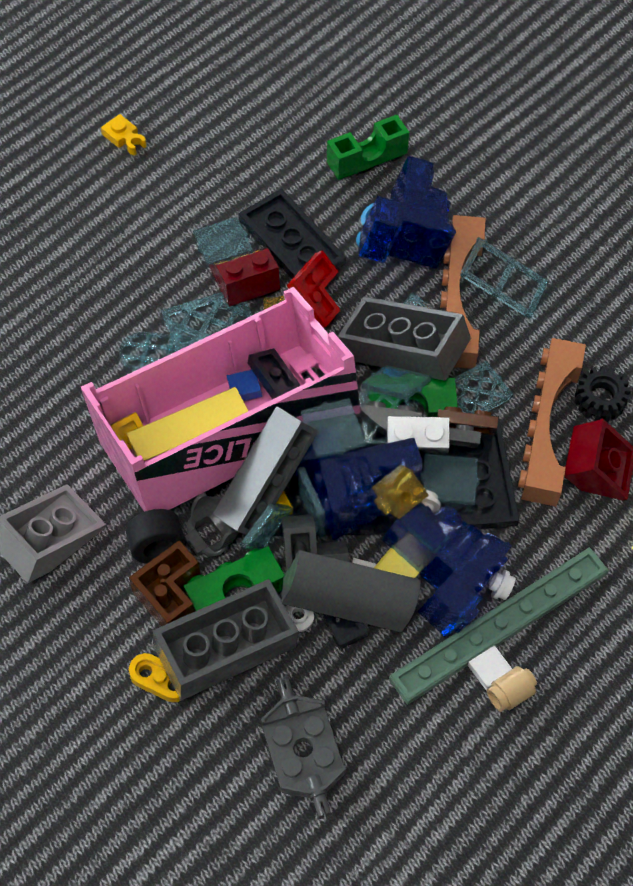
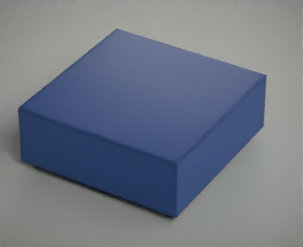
M252 370L227 375L229 388L236 387L243 401L262 397L258 378Z

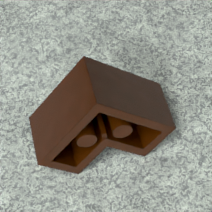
M180 540L129 577L133 594L161 626L195 612L193 603L183 592V585L187 584L193 577L201 575L199 562Z

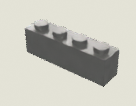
M276 406L213 514L236 531L256 538L313 442L318 430Z

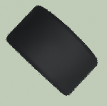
M153 509L145 511L131 519L125 529L131 555L136 561L148 564L179 540L185 546V538L179 516L170 510Z

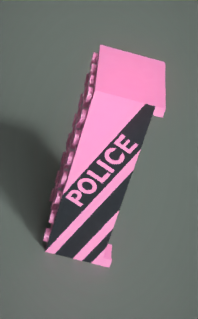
M294 287L283 291L284 301L98 389H95L92 382L81 387L101 446L144 512L153 509L170 510L235 477L236 472L240 469L276 406L318 430L317 435L360 414L354 355L334 332L327 333L315 319L313 308ZM272 348L277 351L301 385L272 399L259 381L262 397L244 401L248 412L146 461L143 460L141 455L136 457L133 449L129 450L125 442L119 440L110 426L133 412L138 414L144 426L230 389L227 375L252 370L247 364L249 355ZM311 368H320L325 375L319 378ZM307 371V373L312 377V379L310 377L304 379L301 376V373Z

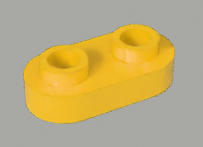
M143 653L133 658L129 665V674L134 685L168 702L181 701L176 691L168 688L171 681L158 657ZM148 669L152 673L148 677H143L140 675V672Z

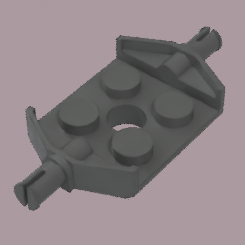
M284 676L283 682L282 678H278L276 683L281 695L280 701L261 718V725L281 792L288 795L310 798L314 802L318 819H323L324 813L326 817L332 815L326 798L327 792L346 774V766L343 765L325 710L324 700L294 694L289 677ZM300 742H306L311 745L313 751L307 757H299L295 754L294 747Z

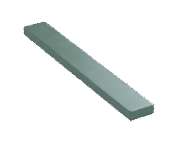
M590 547L391 674L389 681L404 702L409 705L467 667L468 662L494 645L495 647L499 646L606 576L609 569Z

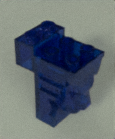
M411 156L407 157L391 190L390 199L377 196L360 234L359 257L385 263L387 257L391 256L437 269L456 234V230L452 224H449L450 218L447 214L451 202L447 200V193L444 190L431 186L434 177L433 162Z
M335 427L318 430L295 473L298 480L303 479L305 490L313 488L316 503H321L323 512H320L323 529H329L331 539L335 540L358 529L357 524L372 522L378 516H399L403 507L404 497L419 491L423 463L415 438L342 453Z
M418 498L396 519L382 538L384 543L393 548L419 572L421 577L436 589V592L417 612L444 637L448 636L453 630L459 633L478 615L480 610L476 606L483 599L479 592L490 581L489 579L509 560L505 554L512 547L509 542H504L488 532L484 535L476 526L464 522L454 507L444 506L433 513L431 508L425 506Z

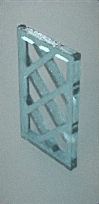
M220 292L161 310V314L174 342L175 349L178 351L212 335L205 333L210 323L225 329L233 325L232 323L237 314L246 318L252 316L247 302L238 303L236 307L228 306V304L222 302L225 298L223 293ZM207 304L213 305L208 315L195 311L197 307ZM218 308L232 312L227 322L214 318ZM181 312L186 314L180 324L170 319V316ZM191 316L204 320L199 331L186 326ZM183 331L196 337L193 340L181 343L179 336Z

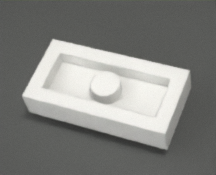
M388 416L387 448L448 450L449 418Z

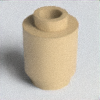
M516 666L493 681L491 687L487 689V695L498 711L511 710L536 693L535 686L537 681L529 669H522Z

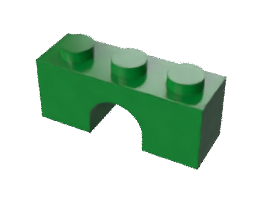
M394 115L374 123L372 134L362 142L358 143L351 132L327 141V164L338 180L408 153L410 132L399 116Z
M415 376L404 377L397 381H389L388 378H376L372 382H367V405L370 401L385 403L386 408L398 409L401 403L412 400L423 406L425 417H437L438 409L444 410L445 407H458L455 378H447L446 381L434 378L418 379Z
M269 546L261 550L253 549L243 558L233 563L225 562L218 566L215 571L205 576L197 575L190 579L183 587L185 595L193 603L194 611H198L225 599L226 594L233 588H250L268 579L271 581L276 592L279 593L283 590V578L285 575Z

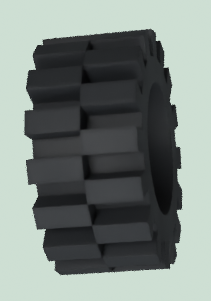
M600 366L599 371H597L596 367H593L590 373L585 371L583 376L580 377L574 396L576 397L575 404L579 405L578 410L580 413L587 411L586 418L590 419L591 415L595 416L594 421L600 420L603 417L606 422H609L611 417L615 420L619 414L622 415L630 397L631 387H628L629 382L627 379L622 380L624 375L621 372L617 375L614 374V368H610L608 372L605 371L606 366ZM595 388L606 389L613 395V399L600 400L592 394V390Z

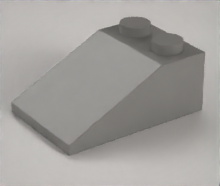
M67 484L0 516V554L27 583H30L55 569L101 532L106 524Z

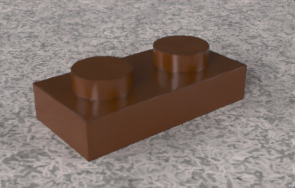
M445 407L444 410L438 409L437 417L449 418V428H456V425H469L474 427L473 431L481 432V434L495 435L498 417L492 416L491 412L477 410L474 411V414L464 413L458 407Z

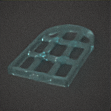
M136 332L123 340L119 348L120 359L129 370L136 371L144 367L145 362H155L161 359L146 357L147 350H150V348L167 350L166 356H168L171 352L184 348L174 347V340L188 341L193 344L196 342V337ZM138 337H146L145 342L142 343L130 342ZM150 338L169 339V344H166V346L149 344ZM125 346L143 348L142 355L140 354L139 356L123 354ZM125 359L140 360V366L131 365Z

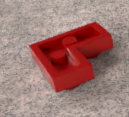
M321 250L311 257L287 284V287L289 289L294 287L313 308L315 319L324 328L339 313L340 308L325 289L336 276L338 270L324 251Z

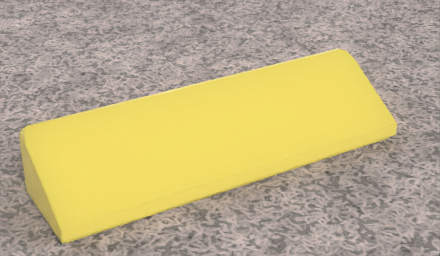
M233 387L130 431L126 435L135 456L141 455L143 460L146 461L248 412V409L237 388Z

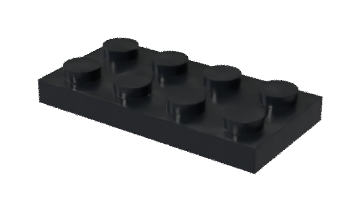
M283 189L276 191L238 213L239 221L264 248L270 250L275 261L292 279L311 257L321 250L324 251L336 269L346 264V256Z

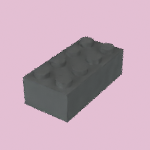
M365 296L337 336L354 355L355 362L444 381L448 378L471 340L463 314Z
M269 579L153 630V648L181 701L296 648L299 631L284 604H281L282 601Z

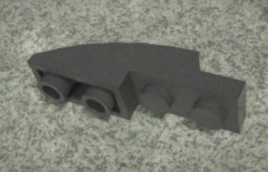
M370 401L368 405H362L360 416L373 428L387 436L388 416L422 417V412H416V408L412 406L399 405L398 409L386 408L385 403ZM456 425V428H449V445L477 448L480 444L481 432L473 431L474 427L469 425ZM416 449L422 452L445 456L449 451V449Z

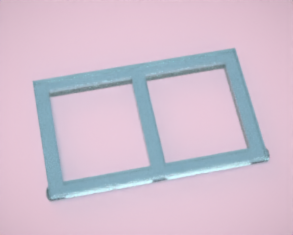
M480 237L476 239V244L460 273L461 277L528 319L532 317L543 291L549 283L547 279ZM481 246L508 263L496 289L469 272ZM513 267L540 283L528 309L501 292Z

